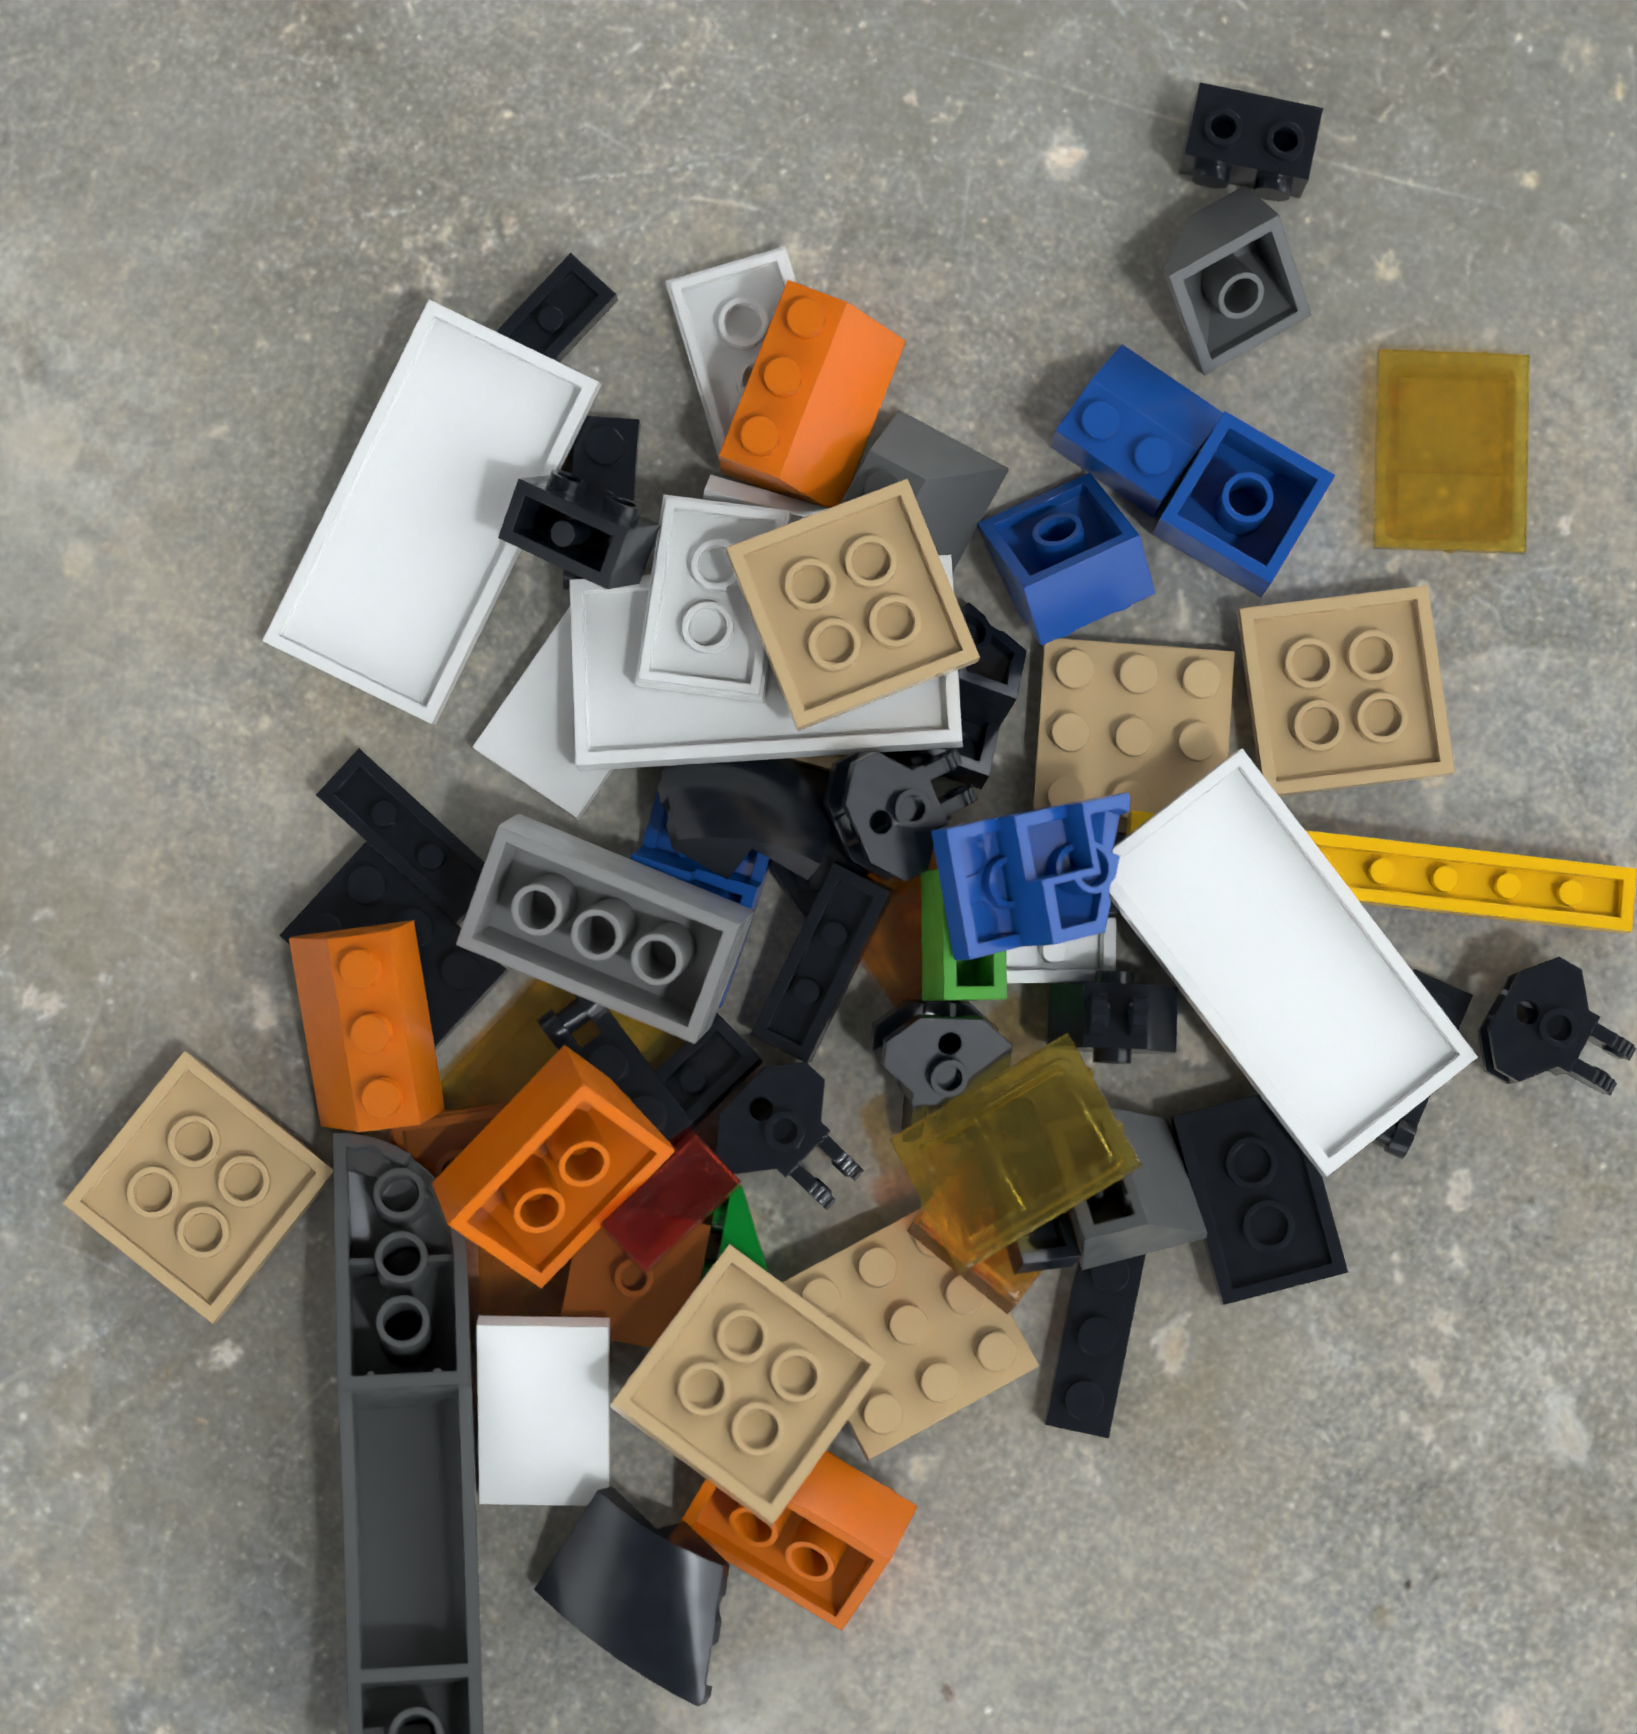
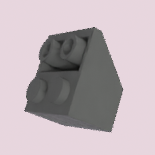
M1106 1108L1047 1123L1046 1143L1082 1257L1079 1259L1082 1270L1207 1238V1230L1167 1118Z

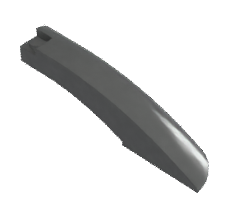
M333 1133L337 1387L339 1396L344 1531L348 1734H484L466 1238L447 1224L432 1185L436 1178L425 1167L414 1160L410 1153L393 1144L373 1137L351 1133Z

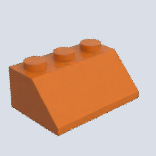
M787 280L719 453L721 473L768 491L826 508L839 505L853 481L905 347L906 340L850 303Z
M414 920L290 937L289 943L320 1127L364 1132L415 1126L425 1123L444 1111L445 1106Z
M564 1045L432 1182L446 1222L450 1227L542 1288L675 1150L672 1144L608 1076Z
M825 1451L771 1527L707 1479L704 1480L680 1522L685 1521L726 1561L842 1631L890 1562L918 1506L895 1493L889 1487L880 1484L842 1461L833 1453Z

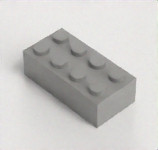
M517 814L498 825L456 945L695 1044L712 1027L755 910L539 821Z

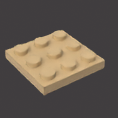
M908 479L726 547V554L797 732L979 661V654Z
M1428 585L1239 608L1236 614L1258 770L1279 797L1445 777L1455 773Z
M1058 638L1044 644L1032 810L1108 795L1129 793V812L1120 815L1116 835L1126 836L1128 813L1132 810L1157 813L1228 758L1235 651Z
M184 1051L62 1204L210 1323L216 1324L334 1177L333 1166L191 1053Z
M946 1195L782 1282L889 1362L846 1421L867 1461L1039 1367L1037 1360Z
M729 1244L612 1401L610 1407L771 1527L889 1362Z

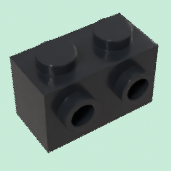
M1200 82L1192 106L1179 173L1192 176L1191 180L1194 183L1207 188L1223 189L1228 187V184L1246 185L1248 188H1252L1258 197L1269 201L1281 202L1289 200L1290 197L1300 198L1309 180L1323 108Z
M553 469L548 476L518 478L498 536L499 539L605 589L640 584L660 524L640 516L642 507L639 504L611 494H607L605 499L586 491L588 485L586 480L562 470Z

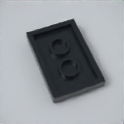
M367 842L359 848L279 935L290 945L289 938L292 936L414 920L435 1051L508 973V970L500 963L456 945L462 928Z
M1259 1094L1170 1117L1179 1152L1207 1230V1238L1203 1239L1221 1305L1349 1273L1323 1177Z

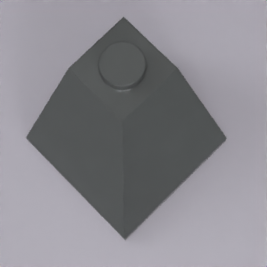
M1246 185L1190 216L1164 269V274L1198 369L1203 375H1206L1312 316L1279 214Z
M898 410L869 450L840 504L908 479L939 556L951 555L952 572H954L978 528L977 523L982 521L1009 468Z

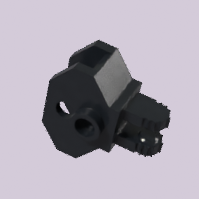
M957 748L946 750L916 765H901L879 752H853L832 763L823 805L848 862L884 880L895 877L901 881H908L928 871L934 847L931 831L948 825L946 817L978 800L972 784L955 787L938 798L930 780L950 773L962 764Z
M1560 956L1508 976L1477 1031L1484 1072L1505 1084L1521 1082L1548 1071L1555 1076L1567 1074L1595 1091L1611 1096L1617 1083L1606 1071L1578 1058L1585 1044L1589 1041L1600 1047L1610 1056L1628 1061L1632 1058L1636 1048L1630 1041L1598 1023L1600 1016L1589 1010L1582 969ZM1518 1005L1526 1011L1527 1020L1524 1023L1520 1022L1517 1018L1516 1009Z
M1096 971L1095 982L1049 983L1047 985L1049 1005L1046 1049L1093 1052V1063L1131 1064L1132 1054L1176 1053L1178 988L1134 984V973L1123 971Z
M905 999L872 1022L870 1048L882 1065L898 1079L897 1085L904 1093L901 1127L905 1144L922 1143L926 1128L927 1105L942 1106L939 1131L943 1144H961L964 1133L963 1126L965 1124L966 1106H975L976 1094L1010 1070L1013 1045L999 1033L998 1027L969 1001Z
M807 1062L764 1067L719 1115L716 1157L735 1175L778 1170L785 1178L790 1175L827 1210L836 1201L832 1196V1191L818 1177H812L800 1163L818 1146L831 1158V1164L845 1177H850L855 1181L864 1172L861 1166L828 1135L831 1130L821 1122L825 1079ZM759 1099H766L773 1105L772 1115L764 1121L754 1119L750 1112L752 1104Z

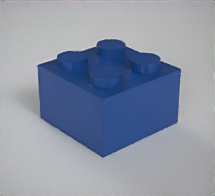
M1224 411L1162 514L1153 535L1257 596L1262 597L1292 550L1335 475Z

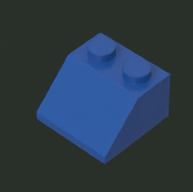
M1122 344L1090 380L1057 427L1050 448L1087 473L1090 472L1097 480L1154 518L1203 448L1223 412Z
M1090 472L977 523L981 537L1017 613L1041 646L1057 638L1066 637L1081 627L1114 612L1123 611L1132 604L1156 594L1139 533Z

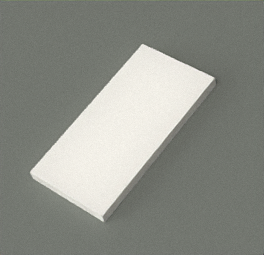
M428 300L262 641L432 725H436L521 551L520 548L498 538L518 478L548 476L551 470L561 469L599 392L601 384L568 366L432 300Z
M940 555V560L954 592L951 555ZM651 574L643 575L640 584L605 589L586 579L569 580L576 766L579 771L848 755L853 752L880 753L963 747L958 670L798 732L770 664L764 703L637 686L635 677Z
M1243 749L1234 752L1114 846L1113 853L1120 855L1116 877L1109 889L1110 900L1321 1176L1328 1177L1478 1058Z

